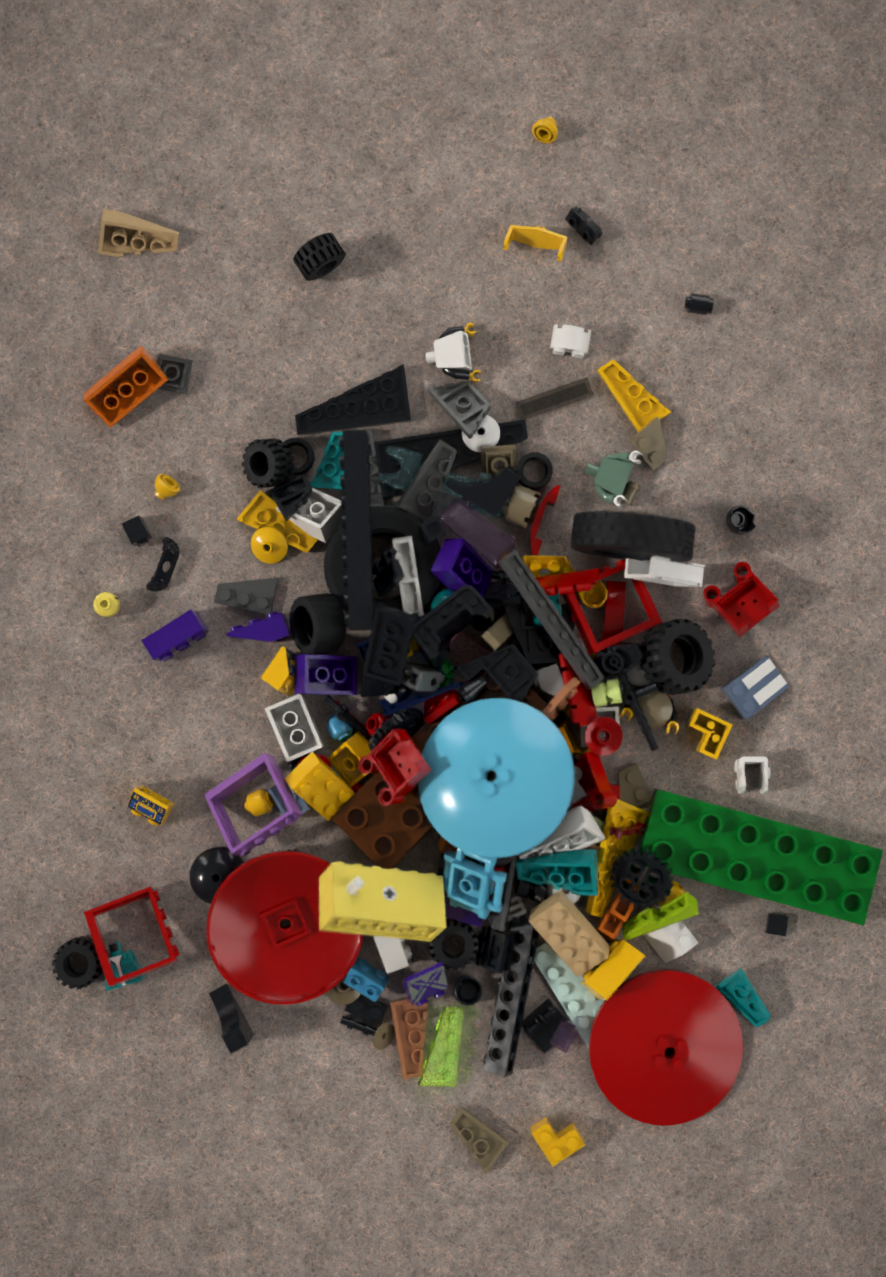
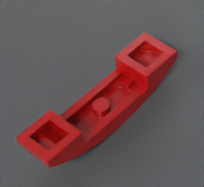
M556 485L547 493L535 513L529 538L531 556H538L543 540L535 537L546 504L554 506L561 487L560 485Z
M606 581L607 600L605 601L601 641L623 632L626 582Z

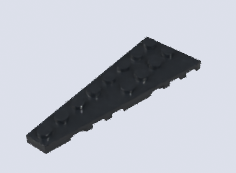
M525 419L497 423L500 429V438L496 446L514 445L528 439ZM461 429L374 442L382 498H388L408 488L440 439L457 450L450 471L481 459V452H475L465 445ZM479 429L477 433L479 435H483L485 431L483 429Z

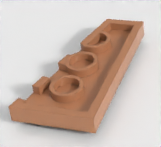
M409 998L390 1001L402 1078L405 1080L422 1076L427 1003L417 1007L416 1004L411 1005Z

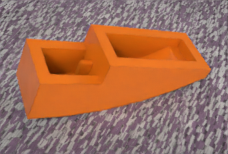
M626 879L627 883L632 884L629 879ZM637 884L635 885V887H634V889H633L634 892H637V890H638V888H639V886H638ZM617 894L595 928L601 936L609 941L615 940L623 923L627 921L634 908V903L632 902L626 905V898L622 901L620 900L621 894Z

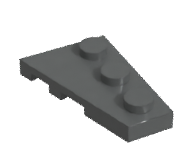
M279 578L218 584L214 603L269 614L272 611Z

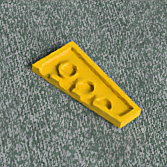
M614 359L597 369L598 374L637 432L643 429L655 417L661 420L671 413L667 407L665 408L655 396H652L645 390V387L634 380Z
M261 490L236 519L257 530L266 526L277 528L285 535L288 545L307 554L319 541L307 534L292 521H285L282 514L276 510L277 505L275 501Z

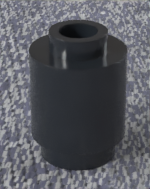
M691 293L685 299L684 308H687L688 313L711 314L714 298Z

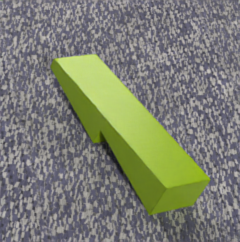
M685 892L657 910L654 907L652 909H645L623 923V939L629 940L698 915L697 899L688 892Z

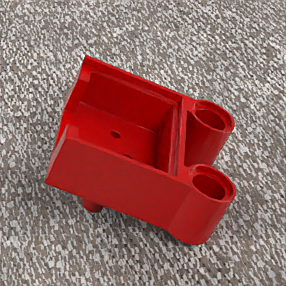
M739 562L734 566L735 580L739 584L723 596H721L720 589L715 585H709L703 591L706 605L709 608H713L739 637L779 607L776 596L751 571V567L747 562ZM742 571L748 572L745 575H739ZM710 595H717L714 599L708 598Z
M405 729L392 730L367 756L362 757L358 764L359 770L363 774L381 773L389 788H382L378 795L382 805L402 803L404 796L431 771V768Z
M585 752L579 756L580 760L574 766L579 767L582 771V777L578 783L587 795L580 803L573 807L582 806L588 810L581 803L591 798V804L595 809L614 807L617 803V796L610 787L599 755L593 752Z

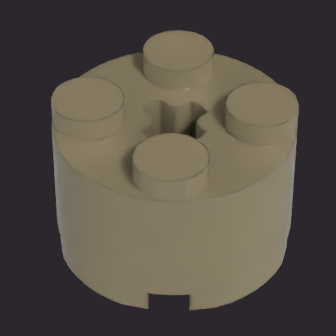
M518 485L515 486L510 494L511 501L509 504L506 503L502 514H504L505 521L528 529V523L531 524L538 504L535 502L537 498L540 499L541 493Z

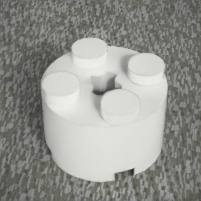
M558 324L554 325L550 344L553 354L564 356L565 353H571V357L583 359L584 355L588 354L591 330L588 329L586 333L582 327L563 325L562 328H557Z

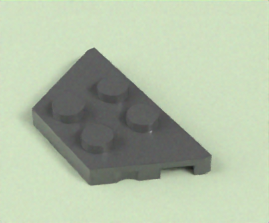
M469 380L448 383L442 388L433 389V386L427 388L429 395L464 434L471 439L490 411V403Z

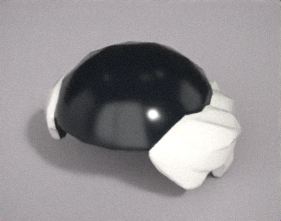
M401 683L397 694H388L384 697L391 704L401 702L410 695L411 688Z

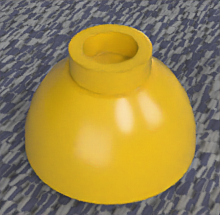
M552 117L539 119L532 127L534 137L542 143H553L558 135L556 121Z
M158 474L155 479V495L159 499L164 500L165 497L175 496L180 491V486L172 477L166 474Z

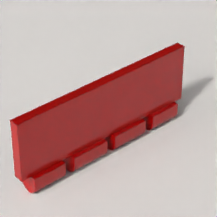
M596 568L536 577V580L547 596L557 595V590L559 595L575 593L576 588L578 592L592 590V585H596L600 570Z
M559 654L561 668H567V671L562 672L564 685L574 677L581 682L576 688L578 692L570 700L567 699L568 707L574 706L575 708L569 710L571 723H578V727L588 726L592 720L597 718L592 690H587L564 655Z

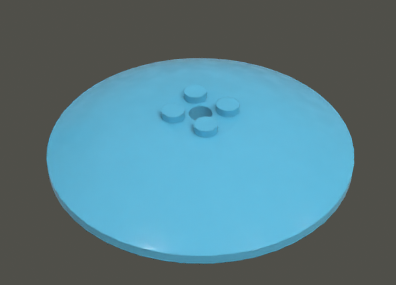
M490 698L464 705L453 711L435 728L423 749L422 756L431 768V771L418 783L419 795L424 811L431 824L444 839L467 853L488 858L510 857L524 853L546 840L556 830L567 813L574 789V765L571 752L556 725L540 711L527 704L511 699ZM489 771L496 772L497 777L493 782L487 780V773Z

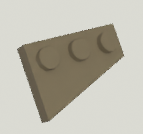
M461 1106L450 1124L468 1147L472 1156L480 1164L484 1173L487 1174L509 1141Z

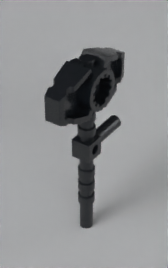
M617 643L614 646H609L600 651L592 660L604 676V679H613L618 675L617 678L622 684V689L625 691L622 695L626 704H631L633 713L637 718L638 724L641 726V731L645 735L651 751L657 750L659 747L638 700L644 695L659 690V686L657 683H653L638 690L636 688L632 689L626 674L645 656L640 643Z

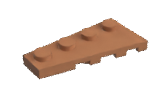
M574 677L564 685L541 713L553 721L559 715L557 711H561L568 704L566 700H570L578 692L576 688L581 682Z

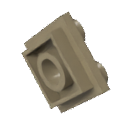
M515 444L481 447L483 480L490 478L501 468L494 465L498 460L503 461V465L506 467L510 464L516 468Z

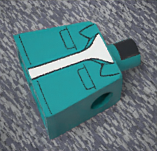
M120 941L108 945L111 952L109 957L116 978L141 969L132 949L123 951ZM142 975L112 988L108 986L105 978L106 991L141 981L146 976Z

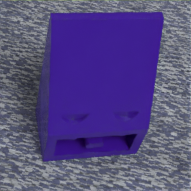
M277 611L267 614L266 619H253L245 627L241 625L230 628L231 632L226 633L228 637L271 643L292 637L286 616Z

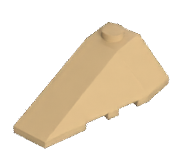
M103 209L98 254L123 257L124 253L134 252L135 255H141V251L151 250L153 253L177 251L179 232L124 212Z

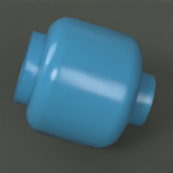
M334 713L329 717L326 729L333 740L344 742L353 736L354 727L346 720L344 722L339 720Z

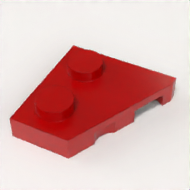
M451 689L424 701V720L428 725L459 703L458 692L455 689Z

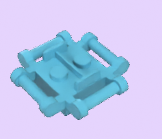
M457 848L456 853L446 851L444 853L445 868L443 882L444 891L447 892V897L450 898V905L473 912L484 920L487 918L489 910L494 912L502 911L503 904L501 899L507 874L502 871H494L497 858L473 855ZM465 855L484 862L485 867L465 859ZM496 881L494 898L492 901L489 900V897L493 893L494 882Z

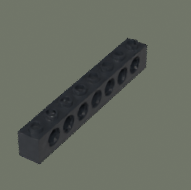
M523 916L513 917L509 925L510 940L504 970L498 982L499 993L494 1003L496 1008L495 1014L491 1019V1034L487 1039L488 1050L483 1060L485 1064L484 1071L502 1077L513 1074L539 933L531 925L529 918ZM521 933L524 935L523 942H521L520 940ZM517 952L520 954V961L516 958ZM513 972L517 975L516 981L513 979ZM509 991L513 993L512 1000L509 997ZM506 1010L509 1012V1019L505 1015ZM502 1029H503V1030L505 1031V1033H506V1037H505V1038L502 1036V1033H501V1032H502ZM498 1049L502 1051V1057L499 1056Z

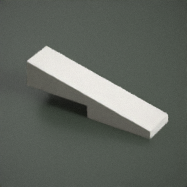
M412 536L393 538V547L397 551L395 560H399L404 573L403 579L399 582L403 611L411 614L417 612L419 616H423L424 612Z

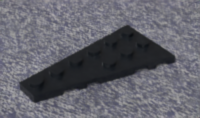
M404 364L394 370L383 373L375 379L345 391L343 394L335 398L333 397L318 406L295 415L297 435L411 422Z

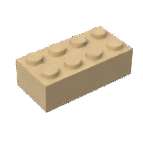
M562 890L531 909L529 917L531 925L577 977L609 957V944Z

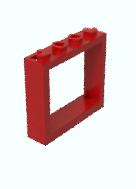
M626 558L616 562V567L610 569V566L600 569L597 581L624 570ZM631 579L649 620L598 643L575 593L562 594L589 655L662 623L644 581Z
M151 886L84 912L107 984L111 988L178 962L177 956L180 954L177 945H172L170 938L173 937L171 928L170 926L166 927L164 922L167 916L164 908L160 909L158 901H161L157 890L154 891ZM149 897L170 957L116 978L96 917Z

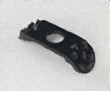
M169 537L163 539V552L151 581L146 584V588L149 591L157 592L164 590L172 577L180 550L178 544ZM166 561H168L170 563V568L168 571L164 572L163 564Z

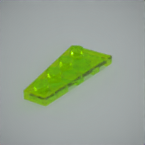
M443 1007L435 1030L434 1041L431 1042L428 1059L425 1060L424 1070L418 1081L419 1086H457L464 1016L463 1008Z

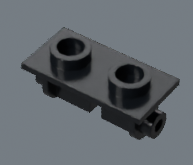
M581 207L571 208L565 220L585 241L592 245L603 234L602 229L593 220L589 223L586 222L590 217Z

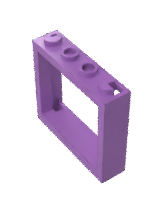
M266 753L260 755L204 795L226 844L233 855H248L251 849L264 844L267 838L279 834L282 828L295 823L297 818L303 815L275 757ZM268 769L288 811L241 843L222 800Z

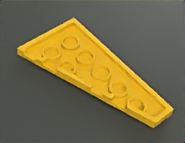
M617 799L614 807L608 808L603 830L605 839L600 843L597 857L598 895H589L585 912L600 918L603 917L615 888H611L615 881L609 879L613 875L610 873L613 867L612 864L614 861H617L618 855L622 856L625 850L629 853L639 836L631 834L630 836H622V839H616L615 835H609L611 827H632L637 822L644 824L649 812Z

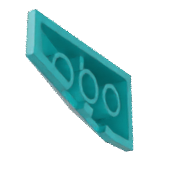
M576 849L516 860L518 879L539 885L543 883L552 885L557 890L561 888L572 891L571 894L598 895V858L596 849Z

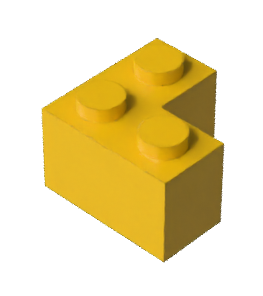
M694 708L686 726L703 733L695 751L717 760L733 724L701 709Z
M547 1117L530 1127L531 1134L552 1167L585 1146L584 1139L574 1123L556 1133Z

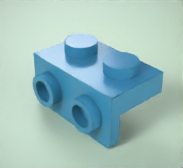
M357 957L354 965L345 976L343 983L376 1002L390 977L382 970H378L370 965L366 960Z

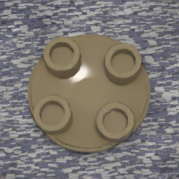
M657 690L640 697L638 700L640 707L643 709V714L647 718V723L651 728H659L669 721L672 715V703L665 693Z

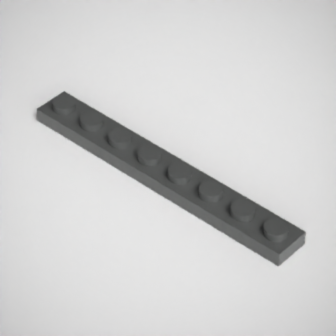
M516 550L512 551L499 561L500 565L587 690L592 689L604 679V676Z

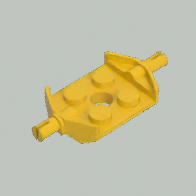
M524 555L522 557V560L535 578L575 572L567 556ZM541 569H548L549 573L541 575L539 571Z

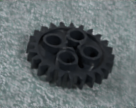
M413 707L410 709L406 708L404 712L400 710L397 715L394 713L391 718L386 719L385 723L380 724V728L375 729L376 733L372 734V738L369 740V749L372 751L392 730L405 729L411 738L424 725V715L420 710Z
M641 847L638 848L637 852L633 848L630 849L629 853L625 850L622 856L618 855L617 861H614L612 864L613 867L610 873L613 875L609 879L615 882H613L611 888H617L615 895L621 894V901L626 898V905H629L631 902L634 903L635 909L638 904L641 905L642 910H644L646 905L650 909H652L654 904L658 907L661 901L665 902L666 896L670 895V890L673 887V884L670 882L673 881L674 877L669 876L672 869H666L669 863H662L663 856L657 858L656 851L649 854V848L645 852H642ZM633 863L638 864L641 868H636ZM646 865H649L650 867L637 892H634L633 889ZM650 873H655L658 878L653 877ZM625 879L631 880L632 884L627 883ZM642 889H647L650 893H645Z

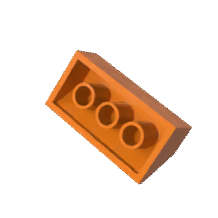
M140 345L84 393V401L111 428L163 385L168 378L154 358Z

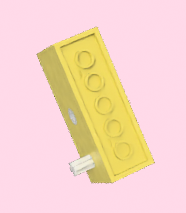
M341 861L332 862L319 877L320 930L431 942L446 929L443 876L436 875L435 873H418L414 870L407 872L400 871L398 868L382 869L380 866L366 867L362 864L350 865L344 864Z

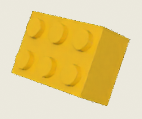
M311 752L284 778L290 788L327 821L355 794L350 785L314 752Z

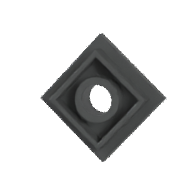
M159 354L157 364L168 380L158 389L187 394L193 360ZM170 369L177 370V375L174 378L167 376Z

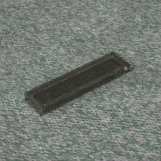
M588 377L518 401L515 404L521 420H527L592 397L594 394Z

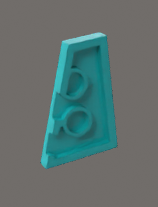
M332 432L322 461L317 467L313 481H311L310 485L312 488L342 490L340 476L344 475V471L340 468V456H343V451H341L339 446V436H343V432Z
M741 968L716 984L715 988L756 1028L770 1020L771 1014Z

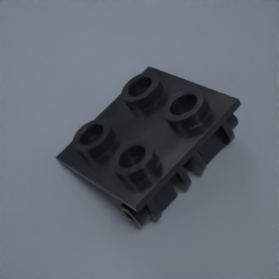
M549 998L522 1021L524 1032L534 1040L544 1053L560 1040L556 1036L562 1037L561 1033H564V1031L560 1028L567 1031V1033L574 1028Z

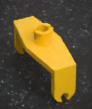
M510 225L504 240L503 250L508 251L511 241L514 240L535 248L559 250L557 261L561 262L567 247V237L546 230L544 226L540 228V225L536 227Z

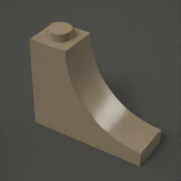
M524 611V622L527 620V618L525 617V615H526L527 613H526L525 611ZM506 613L480 637L492 651H495L513 633Z

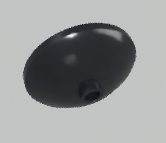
M214 847L203 851L194 860L190 869V884L194 893L204 902L211 904L222 882L244 863L242 858L231 854L230 850L224 847ZM214 874H218L220 876L219 881L214 880Z

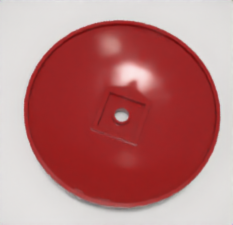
M276 851L254 857L243 863L222 882L209 908L206 934L212 960L220 974L232 987L257 1001L288 1005L306 1002L321 996L335 987L347 975L359 955L364 935L320 930L319 877L331 865L329 862L304 852ZM286 918L291 921V924L288 927H282L279 924L280 921Z

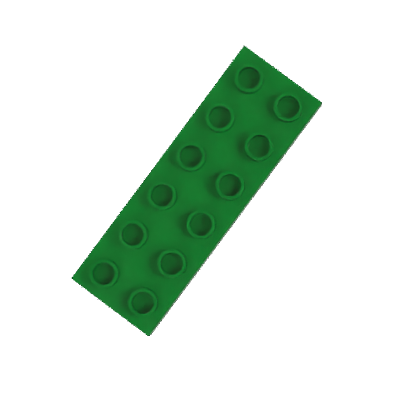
M654 789L653 799L651 800L649 814L645 823L646 827H644L643 831L644 836L641 838L639 847H641L642 852L649 848V854L656 851L657 858L663 856L661 862L669 863L666 869H672L671 874L864 926L883 854L882 849L664 790Z

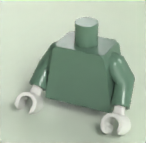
M619 452L607 455L605 458H602L599 466L588 463L585 473L595 477L592 485L603 501L616 505L619 509H624L620 502H628L622 494L633 466L631 462L640 464L642 461L636 460V457L643 455L641 452Z

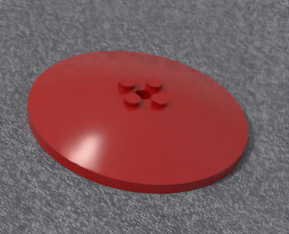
M663 969L648 971L622 983L600 1006L592 1023L589 1036L591 1069L605 1097L625 1115L651 1125L668 1126L683 1124L711 1111L722 1101L733 1086L740 1070L743 1054L740 1024L730 1003L723 994L706 980L680 970ZM668 1047L674 1048L673 1055L665 1056V1050Z

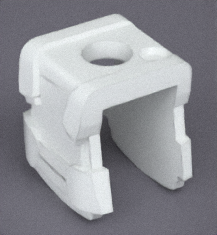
M743 756L737 759L734 763V771L737 773L735 786L738 794H743L746 788L745 765H759L760 794H766L768 791V779H770L771 775L767 757Z

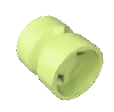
M618 678L609 679L606 683L600 681L591 689L595 707L606 706L608 702L612 705L623 703Z

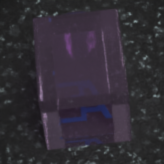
M561 1020L549 1043L567 1053L578 1033V1029L575 1028L576 1025L569 1020L565 1022Z

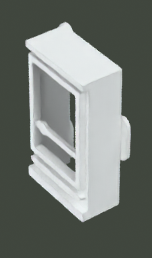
M652 556L650 560L643 561L626 559L624 578L674 587H702L705 565L671 562L669 558Z

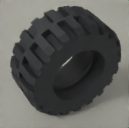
M680 618L659 623L650 628L649 632L643 637L645 641L641 642L640 646L645 656L641 660V670H644L646 680L651 681L650 685L653 683L658 684L659 692L667 693L668 695L693 692L700 689L702 685H705L709 681L708 677H711L713 673L715 649H712V640L708 639L707 632L704 629L701 630L699 624L693 623L689 619L683 620ZM673 641L680 646L684 654V668L681 673L676 670L671 662L670 647Z

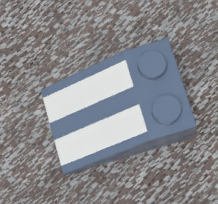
M766 655L720 687V689L741 719L746 720L786 690L789 685Z

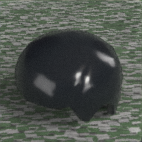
M745 506L732 507L726 515V525L731 532L737 535L748 534L756 527L754 524L755 515Z
M473 976L459 978L453 986L455 999L464 1006L474 1005L482 996L481 983Z

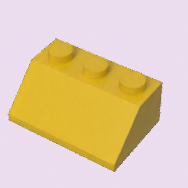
M623 939L614 940L609 945V957L593 967L592 970L590 969L582 976L584 979L580 983L597 999L607 1000L642 961L645 955Z

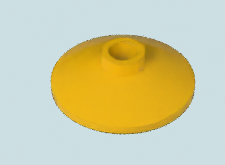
M266 526L258 529L253 534L251 550L258 560L267 564H274L286 556L288 542L280 530ZM265 544L270 546V550L265 548Z

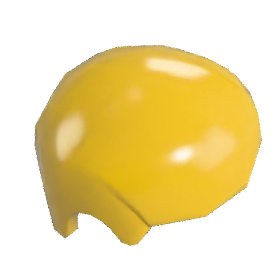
M597 581L596 585H592V590L578 592L579 600L584 606L596 609L603 606L607 600V589L603 582Z

